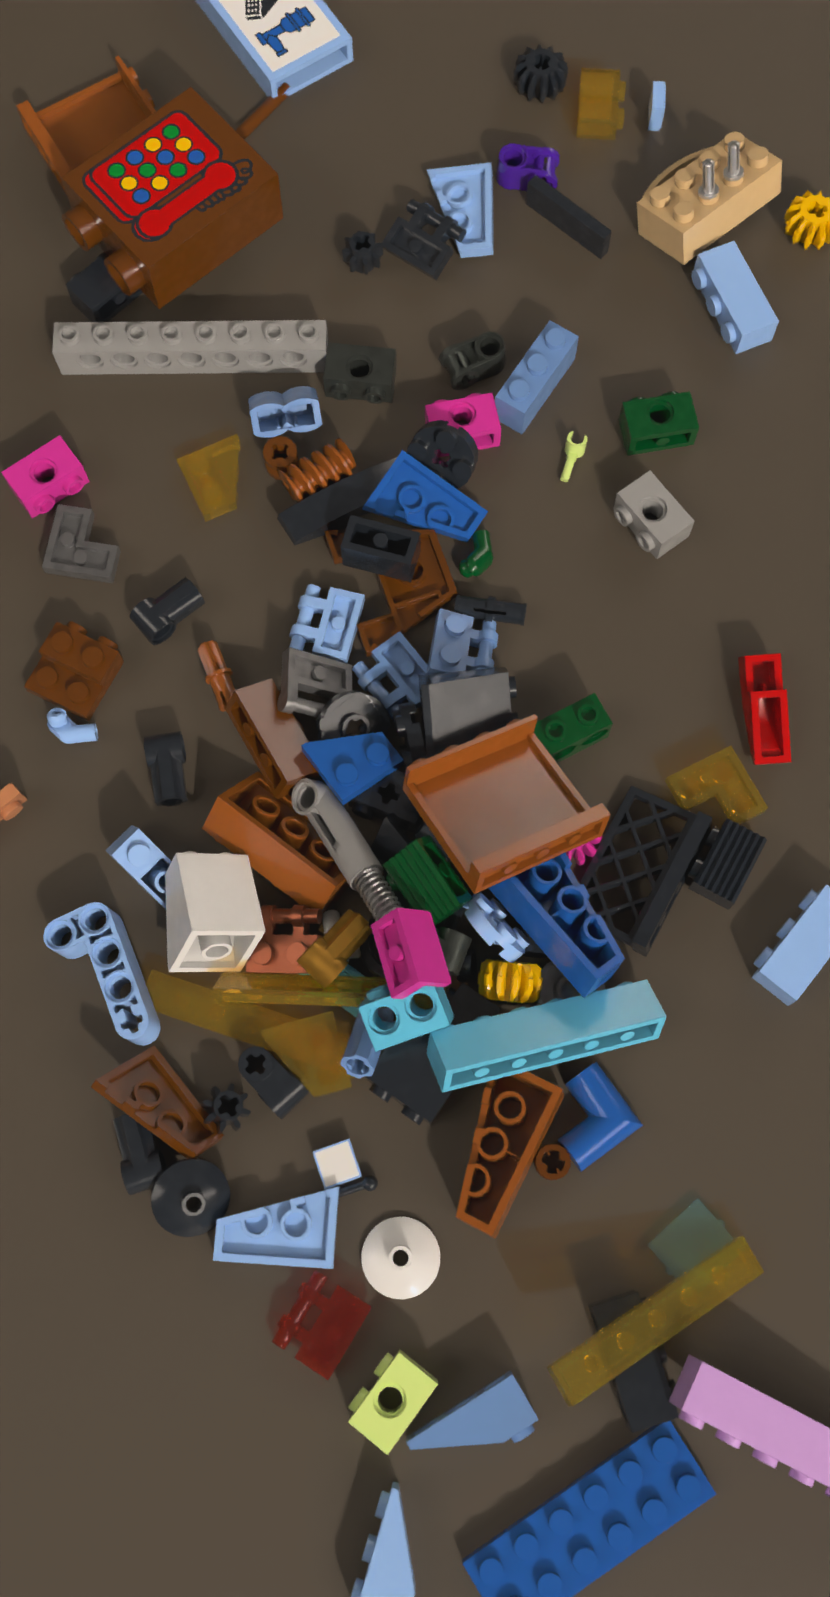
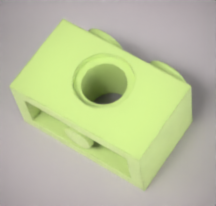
M400 1349L394 1357L387 1352L373 1372L379 1378L372 1388L368 1391L362 1387L348 1406L353 1411L348 1423L387 1455L438 1385V1380ZM386 1387H394L402 1395V1403L395 1409H387L379 1401V1393Z

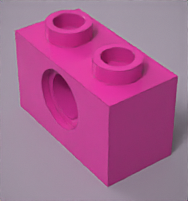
M473 393L465 398L450 401L441 399L432 404L425 405V424L436 420L448 421V425L456 429L462 427L473 437L478 450L500 446L501 425L493 393ZM466 421L468 422V424L459 425L456 422ZM440 449L437 450L438 458L450 456L448 453L443 454Z
M60 435L1 472L8 486L32 519L39 514L47 513L57 502L68 495L78 493L85 484L90 482L82 464ZM53 477L50 481L43 482L44 479Z

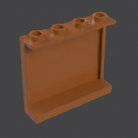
M120 56L115 57L118 73L41 111L35 112L28 100L16 105L25 130L65 193L66 190L62 181L63 176L156 112L150 93L147 89L141 90L136 72L132 66L127 68Z
M535 714L524 719H514L500 729L492 732H483L473 740L461 745H451L443 750L442 753L427 759H417L406 768L403 791L474 894L602 836L611 814L603 803L590 808L535 735L534 729L538 719Z

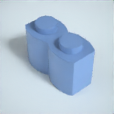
M298 386L285 391L283 394L266 391L255 394L248 399L255 436L270 438L279 436L287 430L308 432L322 425L319 400L315 388Z

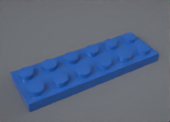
M671 1421L652 1426L463 1558L462 1564L482 1597H573L716 1495V1492Z

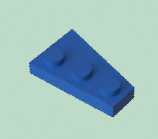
M403 450L362 508V510L422 529H434L438 534L463 542H467L488 513L479 504Z

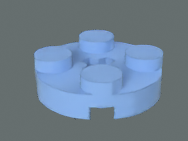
M479 892L477 895H472V900L462 906L468 909L464 912L467 919L487 944L491 946L494 943L504 948L499 955L506 961L514 963L525 953V948L530 945L528 938L519 928L514 927L512 929L504 918L508 916V913L497 900L492 898L489 901L486 896Z

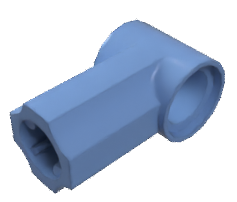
M385 1006L378 1008V1015L383 1021H393L394 1011L391 1008ZM359 1011L340 1065L345 1068L348 1075L360 1079L365 1076L372 1077L381 1050L375 1052Z

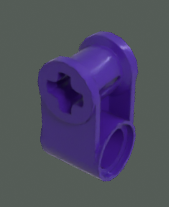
M516 143L507 144L499 152L496 180L505 189L527 191L528 182L536 175L539 178H544L546 183L556 189L558 179L555 171L560 163V154L550 147L524 146ZM545 157H547V163H544Z

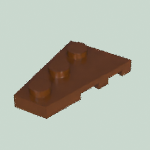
M155 1045L99 1077L91 1086L92 1089L185 1158L198 1157L217 1144L224 1136L223 1133H217L218 1126L214 1121L209 1124L203 1123L208 1116L207 1112L201 1107V1104Z

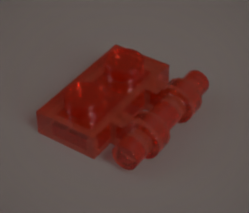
M315 1269L308 1282L303 1281L297 1290L299 1297L288 1315L283 1313L277 1323L280 1328L272 1342L283 1350L286 1349L293 1337L302 1342L303 1344L294 1358L329 1381L372 1306L340 1285L336 1287L332 1296L328 1298L320 1292L328 1277ZM314 1304L323 1311L310 1331L301 1323Z

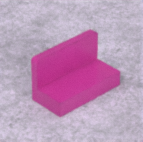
M397 907L371 924L391 999H404L424 986L446 987L451 984V977L434 921L429 911Z

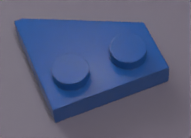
M383 732L306 742L301 745L304 755L342 805L402 767L404 763L403 758Z

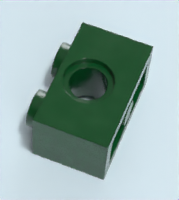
M671 391L651 398L635 397L622 403L619 424L627 456L694 445L699 431V424L690 391L682 393ZM652 419H660L663 423H657Z

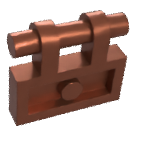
M262 905L260 909L266 932L246 962V972L309 974L296 961L321 936L309 935L310 924H320L322 922V910L320 908H308L307 905H294L292 908ZM278 924H292L293 935H278Z

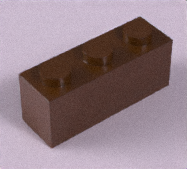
M270 678L235 690L225 710L275 798L278 799L291 794L296 783L301 779L317 780L319 773L302 752L301 745L309 742L304 735L302 724L295 719L292 713L288 714L278 711L277 702L281 690H278L273 679Z

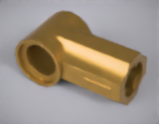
M351 909L347 910L323 937L319 936L303 952L296 962L323 988H326L348 965V958L357 951L372 933L369 922L359 913H355Z

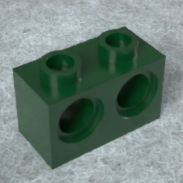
M593 693L538 721L534 733L556 763L607 738L613 723L598 697Z

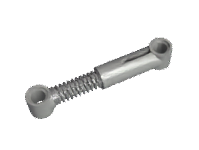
M305 778L297 782L291 796L294 810L298 814L308 817L349 886L360 893L376 921L397 907L404 908L401 907L398 898L394 896L395 893L391 891V887L388 886V882L382 876L384 871L382 865L345 807L340 803L325 781Z

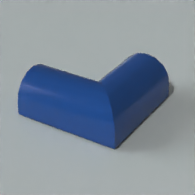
M597 1062L587 1067L565 1084L588 1116L557 1139L561 1146L569 1153L571 1160L580 1172L643 1126Z

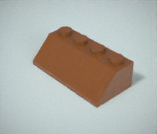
M255 772L217 797L202 829L234 854L248 855L251 867L268 879L276 888L281 889L300 905H307L308 908H320L322 914L333 906L349 887L348 882L308 817L298 814L294 810L290 795L276 799L260 772Z

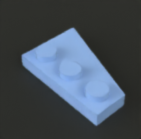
M491 162L428 169V177L444 217L450 216L457 220L458 226L467 231L462 242L453 239L460 257L469 258L494 255L493 170Z
M340 1186L217 1219L213 1261L333 1269Z

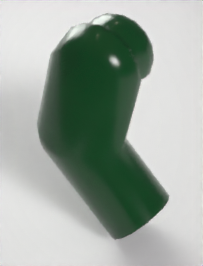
M479 530L473 533L474 551L467 556V559H463L459 563V571L465 578L481 575L493 562L490 533L487 530Z

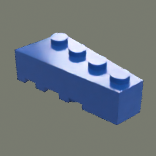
M566 853L489 887L488 889L583 998L609 980L624 961L625 957L602 916L596 915L589 902L590 895L584 884H579L570 868L572 863Z

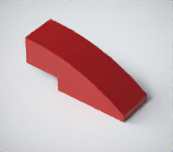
M781 653L738 657L742 704L753 765L791 762L787 689H783Z

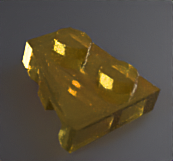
M237 434L177 459L179 468L205 522L237 509L238 461L241 448Z
M333 1011L260 1030L264 1040L314 1098L353 1088L350 1075L340 1065L344 1052Z

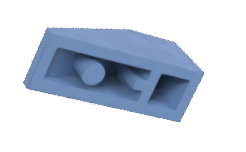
M510 1370L408 1435L406 1443L410 1450L504 1443L510 1438L514 1443H517L535 1430L532 1424L539 1419Z

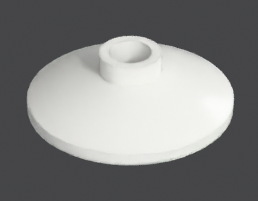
M410 1217L389 1218L376 1225L368 1234L362 1248V1268L368 1282L382 1295L394 1299L412 1298L424 1292L436 1278L440 1267L439 1245L431 1230L420 1221ZM397 1250H404L408 1254L409 1259L404 1266H398L393 1261V1254Z

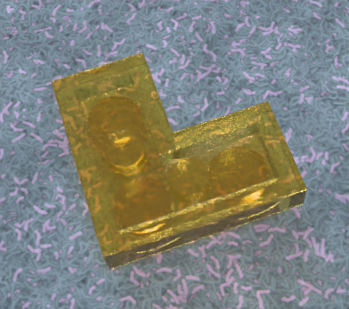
M732 746L668 776L665 780L678 805L685 810H689L715 797L727 818L741 825L766 812L768 809Z

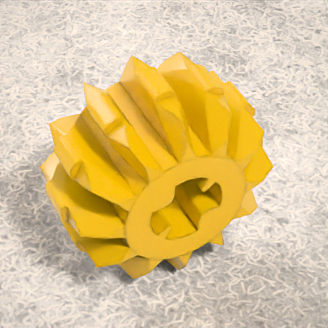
M807 190L802 197L796 196L784 216V223L786 224L785 234L793 236V244L798 242L804 243L805 250L810 244H813L818 250L824 243L830 244V197H823L821 190L816 195Z
M488 959L481 963L480 972H478V993L489 1000L533 1003L539 999V994L542 990V968L537 964L515 961L510 963L506 960Z

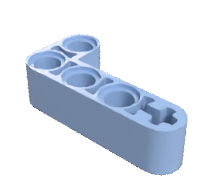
M92 902L48 923L44 930L43 938L44 943L49 949L67 959H76L89 953L118 1034L137 1045L144 1046L154 1042L160 1033V1021L121 917L100 902ZM106 916L104 926L99 930H95L98 919ZM72 932L70 941L62 946L61 942L64 935ZM118 949L117 959L113 963L108 964V955L113 950ZM131 982L130 993L125 998L120 999V989L126 983ZM136 1017L142 1019L143 1021L138 1024ZM138 1027L139 1031H133V1029Z

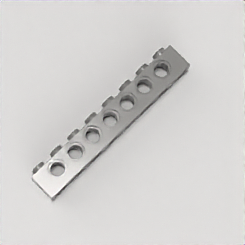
M326 320L54 322L52 353L62 375L324 372L329 339Z

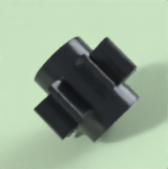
M358 230L351 238H345L346 248L342 250L343 262H350V272L356 271L368 275V272L372 271L374 267L380 268L383 244L376 243L375 233L369 234Z
M233 1083L224 1092H221L218 1087L214 1086L211 1089L214 1101L204 1100L201 1103V1107L209 1109V1115L203 1123L209 1124L214 1121L218 1125V1134H221L228 1125H231L233 1130L238 1131L241 1128V1124L237 1119L238 1116L244 1118L248 1117L251 1113L250 1110L243 1108V1101L247 1098L248 1094L244 1093L239 1096L236 1092H233ZM222 1103L224 1105L229 1103L233 1105L234 1109L230 1112V1115L227 1112L222 1115L218 1112V1108Z

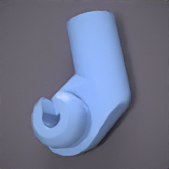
M53 708L48 712L47 726L63 743L74 744L98 741L96 723L76 725L62 708Z

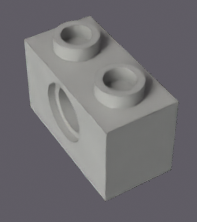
M650 470L616 495L613 507L615 517L620 524L625 527L628 526L632 530L640 547L646 552L650 551L656 559L689 537L695 521ZM644 514H653L658 519L649 520Z

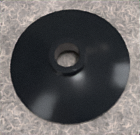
M199 1158L183 1159L168 1166L156 1179L151 1192V1208L155 1219L167 1232L181 1237L199 1236L213 1229L216 1226L217 1219L223 1218L230 1203V1187L224 1173L215 1164ZM198 1197L200 1201L196 1207L189 1208L186 1206L189 1198Z

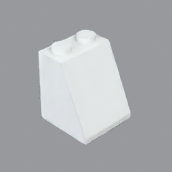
M194 851L176 853L165 873L167 962L169 972H240L266 932L248 855L232 854L229 852L209 854L196 853Z

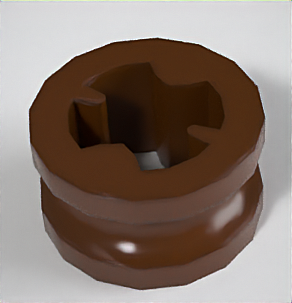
M549 1144L537 1152L534 1165L541 1177L546 1180H557L568 1173L571 1159L564 1147L558 1144ZM550 1151H556L558 1153V1160L563 1162L561 1171L558 1168L555 1169L556 1174L548 1173L547 1165L542 1163L543 1155L550 1156Z

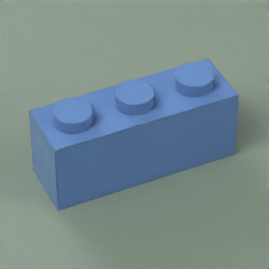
M549 320L495 396V405L501 423L520 434L524 433L575 360L579 336Z

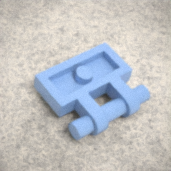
M308 584L305 595L300 596L298 603L300 612L297 623L291 627L289 637L292 639L290 647L303 651L305 643L312 642L314 643L312 654L348 664L357 631V624H359L365 603V595L330 587L326 600L318 598L321 590L319 586ZM316 613L322 614L319 628L310 627L313 614Z

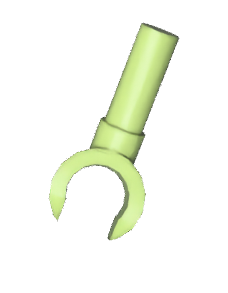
M573 431L567 435L565 445L567 457L560 477L561 481L568 482L574 462H576L577 458L584 455L588 439L586 435L580 444L572 442Z

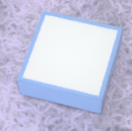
M653 81L649 100L648 131H659L661 129L665 112V81Z
M350 1139L313 1151L325 1190L362 1177Z

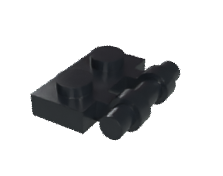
M411 199L407 204L406 210L413 214L412 218L408 222L399 216L397 217L382 242L383 248L432 279L437 280L454 253L453 249L445 244L446 241L452 237L458 242H462L467 231L458 226V221L452 217H443L434 212V207L428 203H419ZM430 224L436 228L433 236L422 230L424 225Z

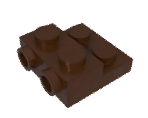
M69 621L66 626L56 622L39 650L42 657L24 685V688L28 692L89 722L123 665L124 660L119 651H117L118 645L110 639L99 636L96 641L86 636L87 630L75 622Z

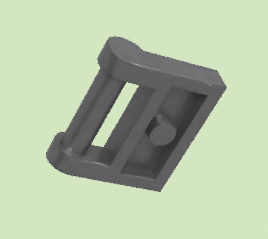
M289 647L282 653L281 693L277 702L278 711L288 714L295 711L317 717L325 704L299 698L298 690L330 699L339 693L351 691L352 665Z

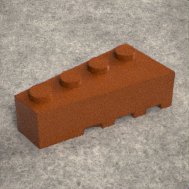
M528 1071L487 1081L456 1218L496 1239L564 1098L562 1088Z

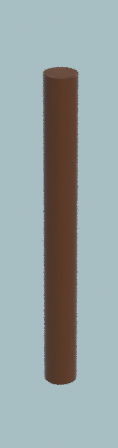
M285 82L277 88L278 96L275 98L269 96L235 131L245 140L288 97V94L283 93L290 86Z

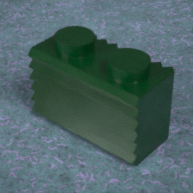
M429 835L414 840L383 864L388 873L386 875L387 882L394 891L402 893L409 904L408 909L429 911L434 925L439 924L472 900V895L468 893L467 888L463 886V882L459 880V876L455 874L454 869L450 867V863L446 861V857L442 855L441 850L437 848V844L433 842V838Z

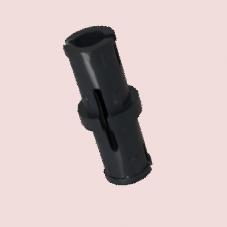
M457 594L454 612L472 616L475 619H482L485 622H492L494 620L496 622L524 626L527 603L495 600L496 596H489L488 599Z

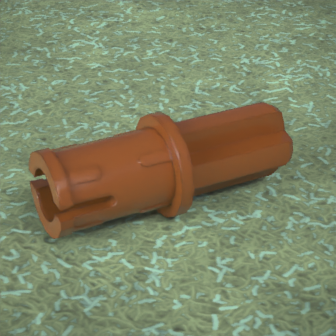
M215 640L206 641L198 647V653L207 674L205 682L211 685L219 705V710L225 712V707L236 690L231 679L233 672L232 669L227 668L218 643Z

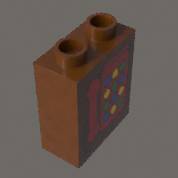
M192 87L185 90L62 177L71 205V209L62 214V220L70 235L85 251H89L98 245L109 256L104 259V264L117 286L128 296L140 289L158 309H161L283 219L278 173Z

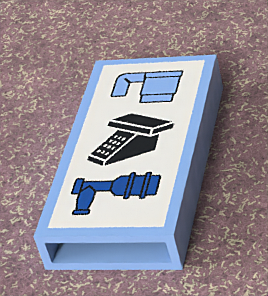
M195 0L267 97H277V88L284 82L290 87L283 94L290 96L353 61L352 37L323 0Z

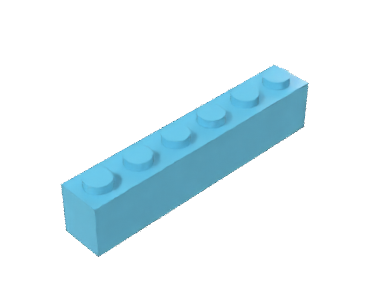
M647 979L634 983L627 981L613 988L600 991L594 990L585 998L582 995L567 999L555 998L545 1004L529 1008L518 1007L508 1013L495 1016L484 1015L470 1022L458 1025L450 1024V1026L430 1032L426 1054L443 1093L658 1039L667 1016Z

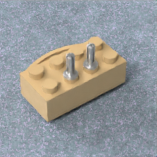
M734 131L727 134L715 146L702 149L678 160L665 169L651 183L642 199L637 202L638 234L683 265L781 193L782 160L768 152L765 147L758 146L745 138L740 132Z

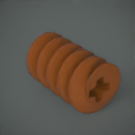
M337 438L335 440V448L330 444H326L323 447V454L317 450L311 453V461L306 457H302L299 460L300 469L295 464H290L287 466L288 476L281 470L278 473L287 492L298 503L304 500L307 494L310 496L316 493L318 488L322 490L328 487L329 482L336 483L340 481L342 475L345 477L353 475L356 463L346 443L341 438Z

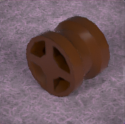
M278 436L266 442L263 448V456L266 470L271 477L281 480L278 473L279 470L288 476L287 466L290 464H295L299 468L297 448L291 439ZM278 454H286V456L279 457Z

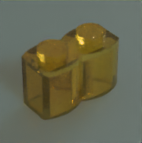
M581 69L576 138L615 140L616 130L623 129L624 109L619 108V102H624L626 81H620V70Z

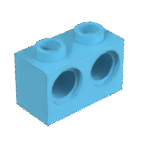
M384 984L367 991V998L358 1006L375 1052L450 1026L454 1018V1013L443 987L424 986L404 999H391L388 985ZM418 993L427 994L433 1001V1007L430 1009L418 1007L414 1001V995ZM383 1006L391 1008L396 1015V1021H383L378 1015V1008Z

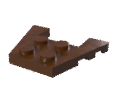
M434 529L412 530L420 532L421 552L411 582L377 574L390 614L357 624V631L367 658L372 656L371 651L399 631L402 634L406 633L456 598L457 589ZM338 530L324 531L334 564L342 563L341 544L345 533H338Z

